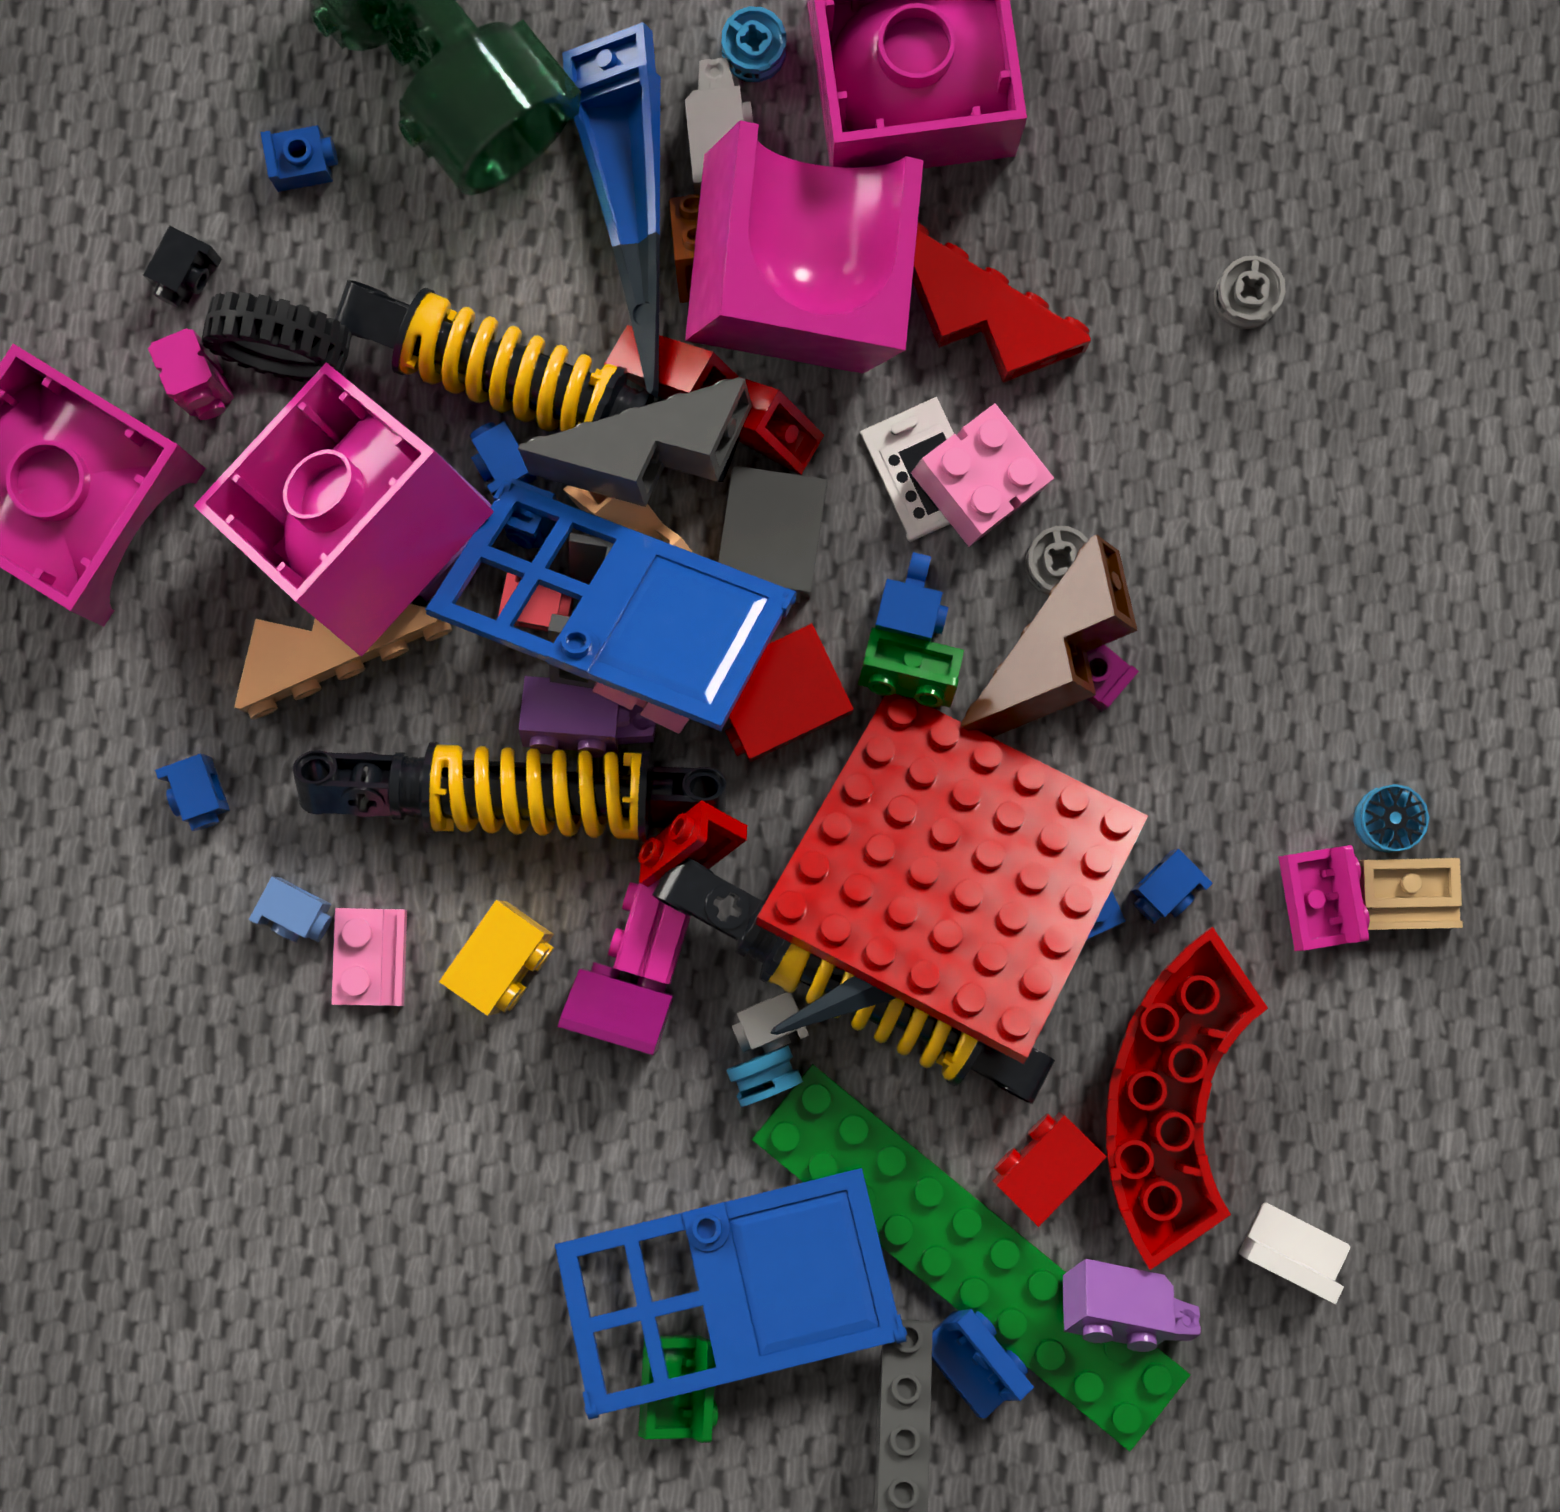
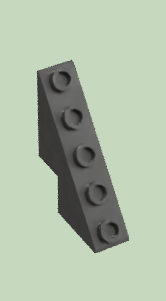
M744 378L723 379L712 386L696 391L678 393L666 400L640 408H629L620 414L598 421L583 422L572 429L549 436L534 437L528 442L520 444L518 450L530 475L646 507L664 467L718 481L752 408V403Z
M902 1320L903 1326L907 1330V1342L899 1344L892 1342L881 1347L876 1421L877 1464L873 1512H928L932 1321Z

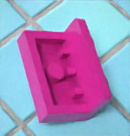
M1352 845L1278 856L1295 951L1369 940L1368 927L1370 917L1366 906L1363 904L1359 882L1361 867L1354 854Z

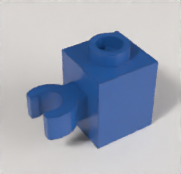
M913 552L905 583L891 579L886 580L875 624L876 629L926 641H931L933 633L942 635L948 612L947 606L940 605L943 592L924 588L931 556Z

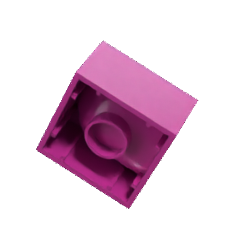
M807 0L830 167H874L893 163L907 156L924 160L923 168L1016 156L1026 124L1027 113L1010 0Z
M740 120L704 154L685 341L858 373H865L905 351L924 160L905 156L893 163L861 168L809 164L781 156L767 149L757 140L759 124Z
M327 362L194 504V507L295 602L361 657L494 512L435 450Z

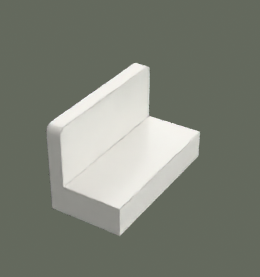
M1263 1203L1238 1253L1253 1263L1336 1304L1344 1286L1335 1280L1347 1257L1350 1246L1268 1203Z

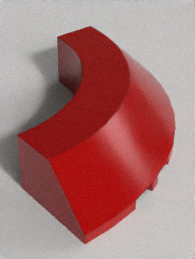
M1210 927L1187 945L1164 968L1146 992L1128 1024L1116 1055L1109 1083L1106 1109V1150L1110 1178L1126 1228L1149 1270L1231 1215L1214 1182L1208 1155L1205 1152L1204 1123L1206 1120L1207 1103L1212 1087L1211 1081L1222 1056L1227 1053L1241 1032L1254 1019L1265 1012L1268 1007L1213 927Z

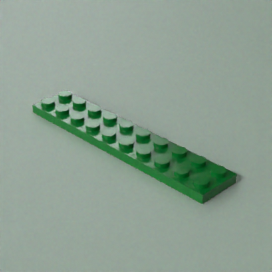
M812 1063L801 1077L803 1082L791 1089L752 1137V1140L802 1182L862 1168L881 1247L957 1310L972 1309L974 1313L976 1311L982 1313L995 1327L997 1334L994 1338L1003 1348L1015 1353L1026 1367L1130 1452L1190 1377V1374L1158 1347L1152 1351L1138 1352L1128 1349L1125 1343L1114 1341L1092 1343L1085 1341L1083 1335L1064 1332L1063 1275L1066 1271Z

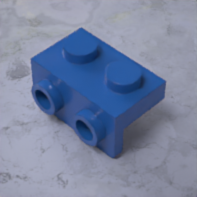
M972 1309L953 1311L933 1329L932 1361L978 1418H987L1004 1401H1021L1034 1388L1025 1376L1028 1370L1022 1360L1010 1350L1005 1352L994 1338L997 1334L995 1327L982 1313L978 1311L974 1313Z

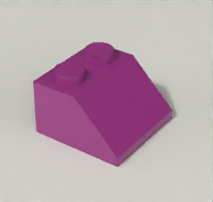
M593 962L591 970L580 968L557 1027L654 1055L659 1049L674 995L665 993L667 984L639 976L637 984L618 979L621 970Z

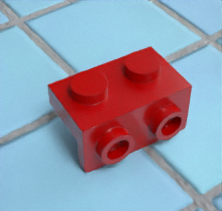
M701 800L685 814L678 815L672 824L656 837L649 838L643 844L638 858L641 863L639 883L650 887L667 871L676 867L687 857L710 869L747 841L748 825Z

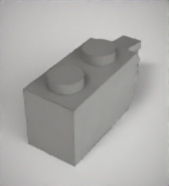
M727 58L700 60L698 90H693L685 99L694 194L700 195L704 154L740 120L753 123L751 101L742 102L740 86H734Z

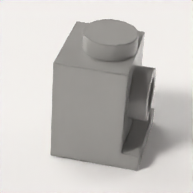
M785 991L736 1013L740 1022L732 1025V1028L743 1052L762 1046L765 1054L791 1043L788 1034L796 1030L800 1039L809 1036L806 1026L778 1035L771 1034L773 1027L799 1011L792 993Z

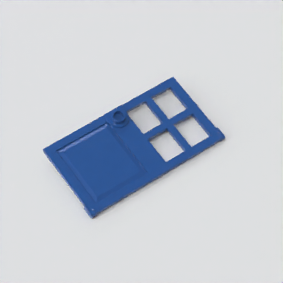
M503 481L493 496L494 502L490 507L494 511L493 514L472 535L426 607V614L543 660L547 664L587 680L591 679L721 731L782 617L787 616L792 605L795 603L797 591L784 588L524 489L508 481ZM516 507L556 521L555 526L532 563L492 547ZM573 528L613 543L612 548L589 585L549 569ZM481 563L522 578L496 620L456 605V602ZM538 585L580 600L554 643L513 627Z
M862 1168L555 1244L585 1392H582L585 1403L584 1409L589 1420L599 1418L600 1414L892 1342H897V1344L907 1342V1330L903 1326L901 1315L897 1313ZM686 1230L699 1291L653 1302L640 1242ZM625 1246L637 1306L591 1317L579 1257ZM703 1306L716 1367L669 1379L656 1317ZM641 1321L654 1383L607 1394L595 1332Z

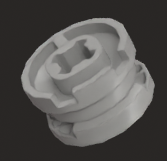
M1244 256L1233 261L1217 281L1213 293L1214 306L1219 316L1229 325L1240 329L1257 328L1265 324L1281 306L1286 293L1285 279L1280 269L1270 260L1259 256ZM1217 300L1220 301V303H1221V305H1222L1221 308H1219V306H1218V304H1217Z
M1054 526L1043 530L1033 540L1025 556V572L1029 582L1038 591L1049 595L1051 589L1060 582L1076 559L1079 549L1088 542V539L1080 531L1069 526Z

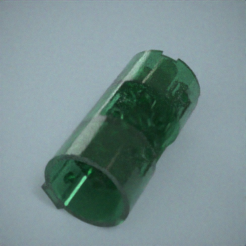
M309 0L313 5L310 15L318 30L325 37L332 35L342 49L346 47L353 51H366L387 43L395 60L401 66L408 64L416 74L415 78L399 100V130L412 147L419 145L428 158L433 157L462 194H481L507 182L540 157L560 135L567 122L579 114L581 91L523 19L513 26L506 22H492L476 27L456 0Z

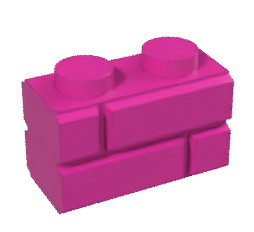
M186 328L152 342L148 350L156 369L161 372L159 377L166 394L171 399H174L190 416H196L200 420H208L225 412L226 408L224 405L231 403L234 396L227 379L222 375L223 370L217 355L209 352L210 349H206L203 346L201 337L193 329Z
M657 880L650 887H646L641 883L630 882L622 905V909L629 911L630 914L625 930L615 929L608 956L616 958L613 967L615 969L661 983L671 984L691 916L671 908L652 896L660 880Z

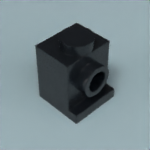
M169 225L143 276L154 286V296L179 308L182 301L188 304L193 294L198 295L202 292L209 278V270L207 269L209 263L218 267L222 259L212 246Z

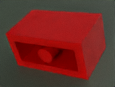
M1061 1112L1054 1118L1048 1113L1045 1114L1028 1132L1032 1140L1020 1153L1015 1148L1011 1149L994 1167L999 1174L992 1181L1038 1227L1107 1157Z

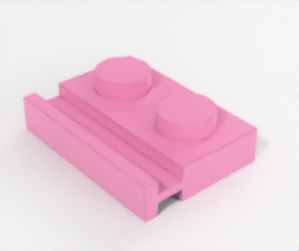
M335 908L332 1005L404 1006L407 910Z

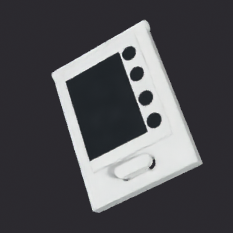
M932 398L860 431L862 439L906 530L907 540L912 542L950 525L949 521L911 474L924 456L954 434L938 398Z

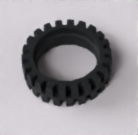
M226 292L225 295L219 293L211 298L201 343H203L206 349H210L209 352L221 356V359L228 362H237V366L245 369L254 368L255 372L266 374L268 372L273 374L274 377H290L294 381L303 382L304 379L309 381L326 362L343 375L352 334L345 325H340V321L335 318H327V314L320 311L311 312L309 311L310 307L301 304L294 306L290 304V301L280 298L279 301H275L270 296L261 294L255 297L251 293L241 292L238 295L234 292Z

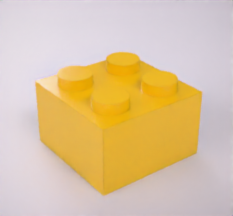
M496 900L439 982L487 1016L497 1014L500 1011L504 1013L506 1010L511 1011L527 988L520 983L529 970L532 972L534 970L539 971L553 952L554 947L548 944L554 934L509 902Z

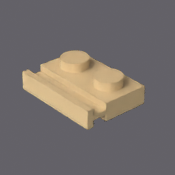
M1460 858L1359 861L1361 867V894L1363 904L1366 906L1370 917L1368 930L1463 928V921H1460V906H1462Z

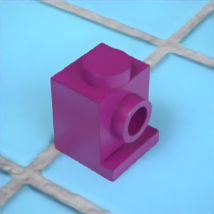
M1106 645L1087 652L1089 663L1090 661L1097 660L1105 667L1103 676L1095 677L1092 675L1096 695L1087 699L1101 712L1113 703L1139 672L1133 665L1127 664Z

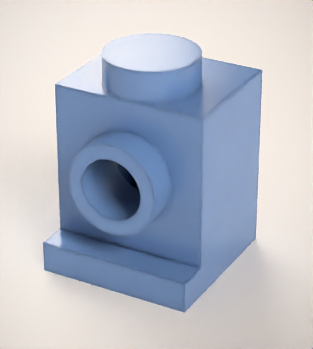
M271 877L249 920L256 924L266 925L271 920L274 922L271 927L272 931L294 942H297L300 936L319 942L328 930L332 917L327 915L331 903L283 878Z

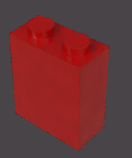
M812 623L767 645L728 717L733 727L725 730V733L736 756L746 753L751 763L853 714L854 708Z

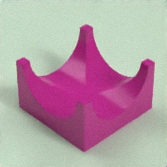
M12 344L0 362V568L69 611L104 627L114 612L110 605L112 582L119 563L133 537L152 511L170 493L182 485L188 483L196 484L206 468L173 441L22 348Z

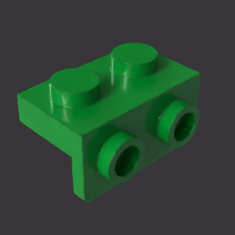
M872 627L858 685L868 687L869 690L879 695L889 696L896 694L913 698L924 706H945L950 708L958 686V676L964 650Z
M695 1335L660 1336L669 1379L716 1367L709 1339ZM645 1339L643 1343L641 1386L654 1383ZM715 1386L641 1404L638 1436L645 1440L692 1438L700 1443H710L712 1441V1429L715 1428L718 1421V1407L714 1400Z

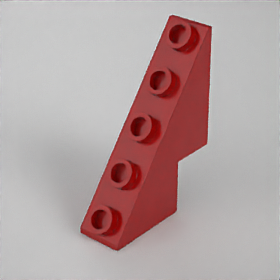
M918 222L912 281L939 348L983 332L1003 383L1086 352L1091 342L1090 331L1086 325L1073 317L1066 316L1063 319L1048 310L1049 304L1040 296L1032 292L1022 294L1008 285L1009 280L1002 273L990 267H986L983 270L969 261V255L963 249L949 242L942 245L929 237L927 228Z
M627 325L604 365L611 364L616 367L622 366L627 368V379L646 389L633 327ZM659 335V397L666 400L678 393H689L712 386L723 379L739 377L713 351ZM745 379L752 408L739 434L741 437L739 441L793 472L802 475L824 434L779 389Z

